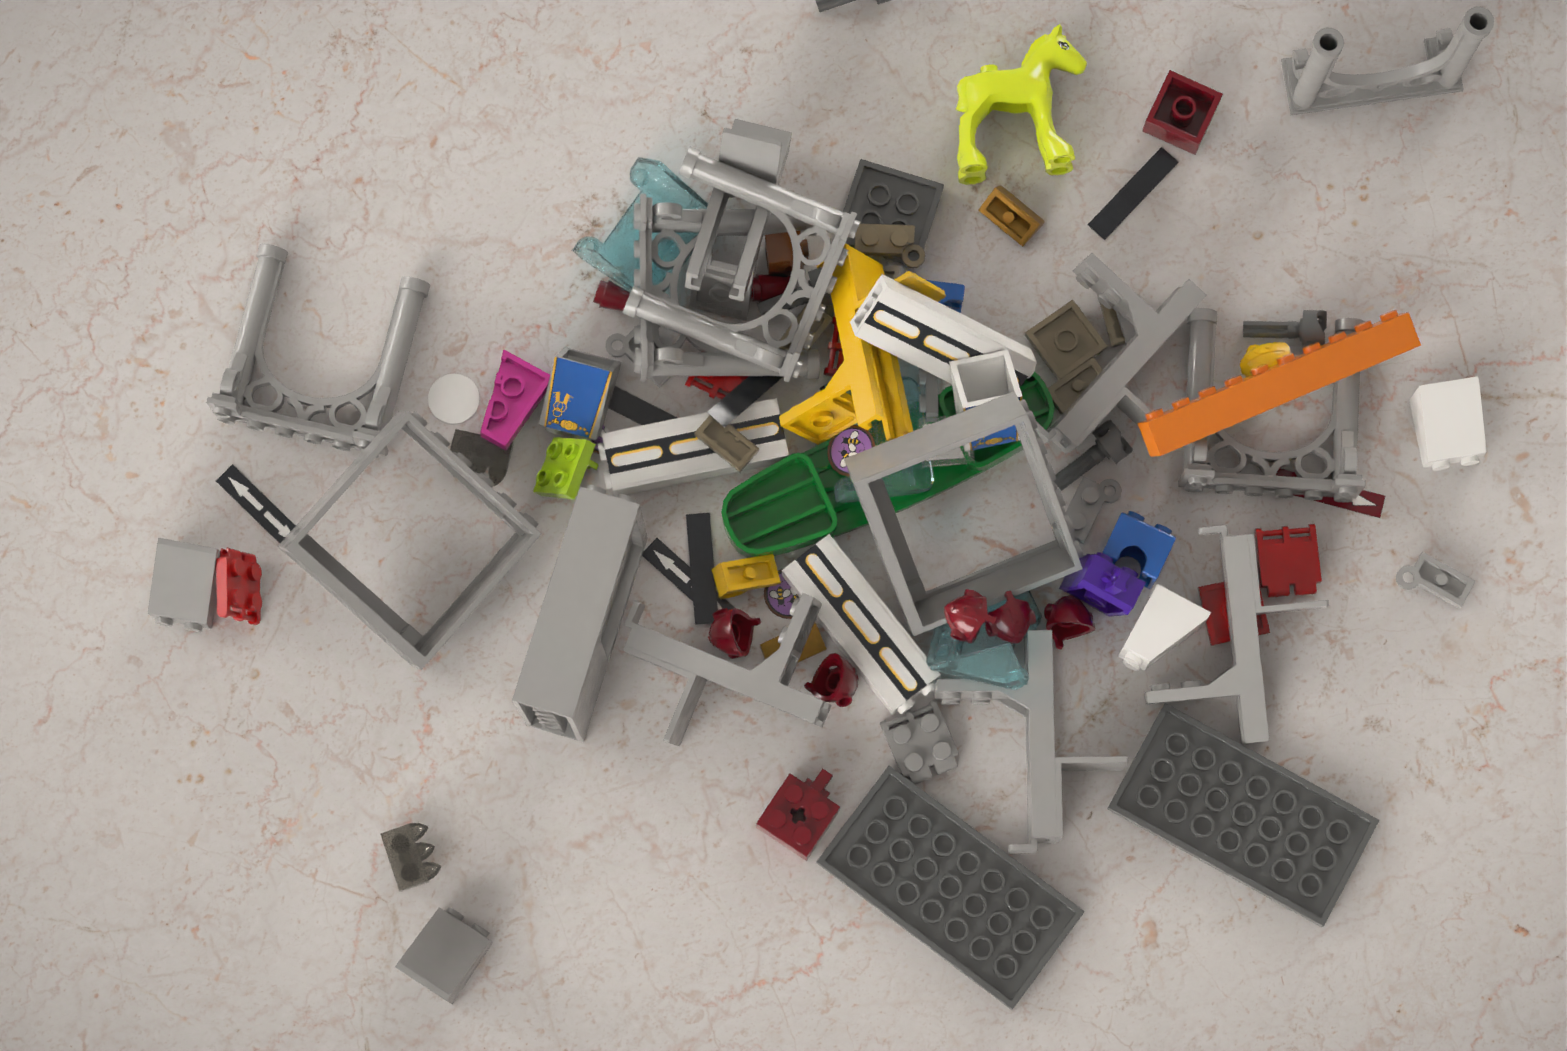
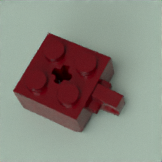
M822 768L814 781L807 778L803 782L789 773L757 821L756 828L807 861L840 811V806L828 799L830 792L825 789L833 775ZM803 811L805 821L799 820L796 824L793 823V815L791 813Z

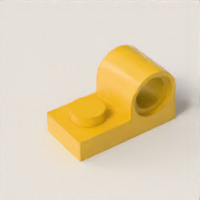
M773 554L721 562L712 569L720 599L732 598L748 590L776 586L781 583Z

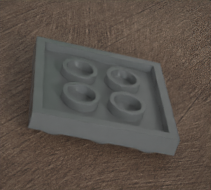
M860 159L843 212L849 214L851 212L857 213L855 220L860 221V224L915 225L914 244L919 245L924 250L944 184ZM855 236L854 239L848 237L845 244L855 248ZM914 251L910 252L908 258L911 261H916L919 259V254ZM883 256L886 259L904 264L902 257Z

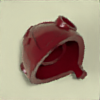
M965 589L963 596L950 601L944 607L945 618L952 630L950 637L970 644L975 642L985 621L994 624L996 621V617L988 615L987 598L974 590Z
M1009 590L1004 593L1007 602L999 608L988 612V615L996 617V621L994 624L985 621V629L989 637L997 636L1009 643H1020L1024 639L1029 626L1036 623V616L1034 611L1030 609L1029 602L1015 599L1012 591Z
M1072 595L1063 596L1054 604L1048 603L1044 609V617L1047 619L1046 630H1052V639L1055 640L1056 649L1061 650L1064 647V640L1091 633L1096 629L1092 613L1089 612L1080 599L1074 598L1075 596Z
M723 608L715 611L712 614L714 621L709 629L708 639L710 643L726 653L729 659L746 657L751 648L754 626H758L761 623L760 618H751L747 613L736 608L730 610Z
M832 653L819 665L811 683L807 682L804 684V687L820 700L836 702L837 706L846 707L852 703V696L858 688L859 678L855 667L839 654ZM831 666H837L834 669H829Z

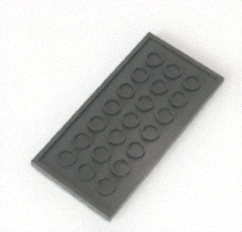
M1164 703L1107 808L1111 812L1320 927H1324L1380 821L1167 703Z
M891 766L887 767L816 861L819 866L1010 1010H1013L1085 912Z

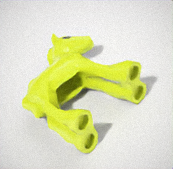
M1060 24L1054 27L1050 34H1044L1035 39L1028 53L1025 54L1021 68L998 70L997 65H984L980 68L979 73L965 76L958 82L957 92L959 99L956 110L964 113L960 117L957 154L959 183L970 185L986 180L988 166L986 158L976 148L975 134L977 127L992 110L1014 114L1030 113L1035 124L1037 142L1044 161L1045 172L1053 176L1064 175L1073 170L1072 161L1075 160L1073 148L1058 136L1054 129L1051 116L1053 91L1049 77L1053 69L1074 75L1082 74L1085 71L1087 62L1070 44L1066 36L1062 35V26Z

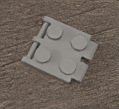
M936 700L930 701V705L914 712L908 710L904 716L890 722H886V720L880 722L901 775L904 777L909 776L913 784L916 785L933 777L929 767L934 766L937 775L957 767L954 757L958 756L959 752ZM933 710V713L926 714V715H924L923 717L918 718V719H916V720L914 719V718L917 717V716H920V715H922V714H925V713H927V712ZM905 721H908V723H906V724H904V725H900V726H898V727H896V728H894V729H892V730L889 729V728H891V727H893V726H896V725L901 724V723H903V722H905Z

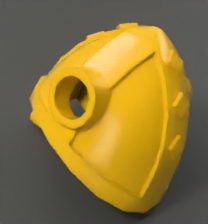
M1285 342L1250 345L1239 364L1242 375H1245L1246 378L1252 375L1251 369L1267 364L1268 368L1277 365L1276 359L1290 354V348Z

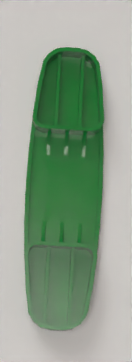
M1034 372L1030 378H1026L1020 387L1022 399H1025L1036 421L1048 431L1053 420L1055 408L1052 396L1045 382L1039 374ZM952 385L946 387L938 394L937 422L956 414ZM919 401L908 405L913 431L923 428V425L935 423L925 422V412H919ZM873 420L871 422L872 428L868 431L873 436L875 446L887 442L882 420ZM831 439L803 453H794L729 491L723 500L722 521L729 541L738 553L746 558L769 554L777 556L817 544L829 534L834 538L869 525L851 477L836 472L828 460V445ZM1021 441L970 450V457L967 451L964 450V447L960 446L964 456L962 459L925 460L882 477L895 513L937 496L1023 450Z

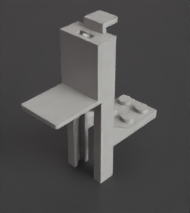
M735 119L732 129H723L719 162L779 186L790 149L792 132ZM714 187L686 272L685 288L691 289L689 307L746 321L750 308L760 246L771 211L759 205L756 206L738 265L712 259L713 246L728 198H735L734 195Z
M1093 253L1078 264L1073 270L1077 275L1076 280L1086 289L1091 288L1099 295L1097 298L1103 306L1108 309L1113 308L1116 311L1126 344L1048 431L1037 422L1038 428L1035 429L1044 444L1051 440L1065 454L1079 447L1115 406L1124 412L1135 424L1146 420L1145 414L1151 412V410L1130 392L1125 385L1207 296L1190 279L1181 287L1176 288L1155 311Z
M1227 525L1201 527L1198 529L1199 535L1220 533L1219 541L1233 666L1206 686H1201L1200 680L1181 682V688L1171 689L1170 683L1151 685V691L1145 692L1146 704L1236 696L1241 744L1269 741L1256 615L1321 609L1329 606V600L1261 606L1254 534L1228 536Z
M802 593L800 599L796 598L790 609V615L793 616L788 627H783L778 638V643L781 644L779 650L750 671L639 625L638 623L645 605L634 601L624 626L631 628V632L623 651L688 678L663 741L680 746L707 680L823 728L832 705L788 686L822 603L805 593Z
M1052 630L1027 631V638H1024V678L937 679L935 700H942V705H958L960 700H972L974 705L990 704V700H996L1025 717L1029 844L1009 845L1008 854H1036L1038 851L1037 843H1059L1063 837L1061 771L1124 770L1128 764V756L1055 757Z

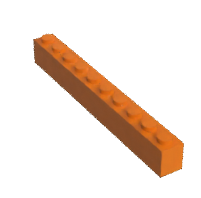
M1397 310L1386 312L1379 316L1381 319L1379 322L1372 324L1371 320L1360 323L1354 326L1355 332L1346 335L1345 331L1328 337L1329 343L1320 346L1319 342L1303 347L1304 353L1294 357L1293 353L1284 355L1276 359L1277 365L1269 368L1267 364L1251 369L1252 375L1242 379L1241 375L1229 378L1224 381L1225 386L1216 390L1215 386L1199 391V397L1190 401L1189 397L1171 403L1173 408L1163 412L1162 408L1145 414L1146 420L1137 424L1150 457L1167 454L1421 346L1409 312L1399 314Z

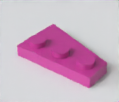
M503 350L499 372L496 374L495 386L481 427V437L506 451L545 396L550 374Z

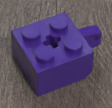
M1101 552L1086 554L1084 557L1079 558L1082 570L1065 576L1059 589L1075 596V598L1080 599V601L1109 617L1128 615L1134 608L1146 582L1137 578L1139 574L1136 571L1124 566L1119 568L1112 564L1113 559Z

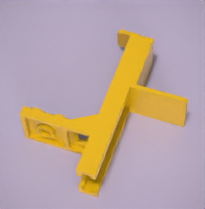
M845 244L843 247L849 250L843 266L836 265L832 276L837 277V281L831 293L844 361L825 389L816 392L812 397L793 406L790 410L779 416L781 427L817 445L856 423L858 426L869 430L872 428L871 422L875 419L878 421L882 420L887 441L913 432L897 356L856 337L850 321L882 274L885 275L883 265L848 244ZM824 261L819 265H816L817 268L823 267ZM907 271L894 279L937 302L946 297L944 290L911 271Z

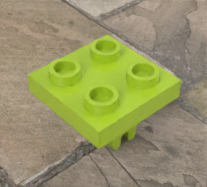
M553 437L552 442L547 447L543 466L536 476L533 492L545 497L575 499L586 469L590 470L592 468L597 470L599 464L590 459L596 444L587 439Z

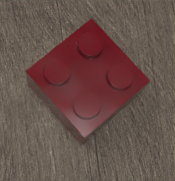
M1169 70L1142 131L1196 155L1220 104L1223 93Z

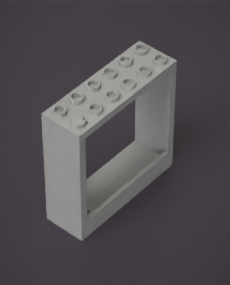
M1014 391L844 459L901 610L913 636L946 624L945 605L957 597L963 596L965 589L974 590L987 598V607L1006 600L1004 596L1006 591L1011 590L1014 597L1082 570L1079 558L1084 557L1078 540H1075L1072 533L1075 530L1069 515H1066L1063 506L1066 504L1061 491L1057 489L1054 482L1056 476L1051 464L1046 459L1045 454H1047L1044 442L1038 436L1035 429L1038 428L1033 412L1029 410L1025 399L1020 401ZM1015 425L1056 540L925 591L882 477Z
M398 411L278 547L411 666L422 670L542 533L536 529L539 524L527 513L523 514L514 509L517 504L507 494H501L492 489L495 485L492 480L482 472L479 474L469 468L472 465L469 459L460 452L457 454L447 448L450 443L438 432H430L425 427L428 423L415 411L413 413L410 411ZM401 429L515 531L514 535L424 636L404 621L307 534Z

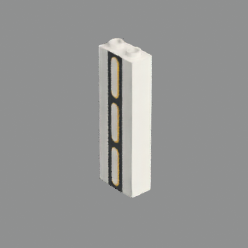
M883 274L850 321L856 337L951 384L949 361L1008 350L1019 387L1022 386L1026 378L1032 376L1037 364L1030 348Z
M777 398L751 404L729 423L759 448V452L742 471L773 465L789 456L784 430L780 425V411ZM707 412L602 433L603 443H598L601 461L607 460L609 471L603 472L606 488H613L614 497L618 496V494L626 495L738 471L694 436L696 430L708 418L709 414Z
M830 534L782 570L783 578L799 598H801L802 593H805L822 603L816 620L892 716L898 711L902 715L915 705L913 699L921 693L927 696L935 690L937 679H940L941 674Z

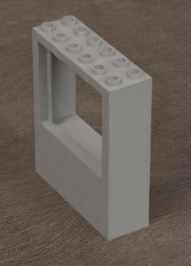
M589 485L588 489L584 487L579 488L512 698L526 725L584 742L648 539L640 504L635 503L636 499L625 494H618V497L607 495V490L595 485Z

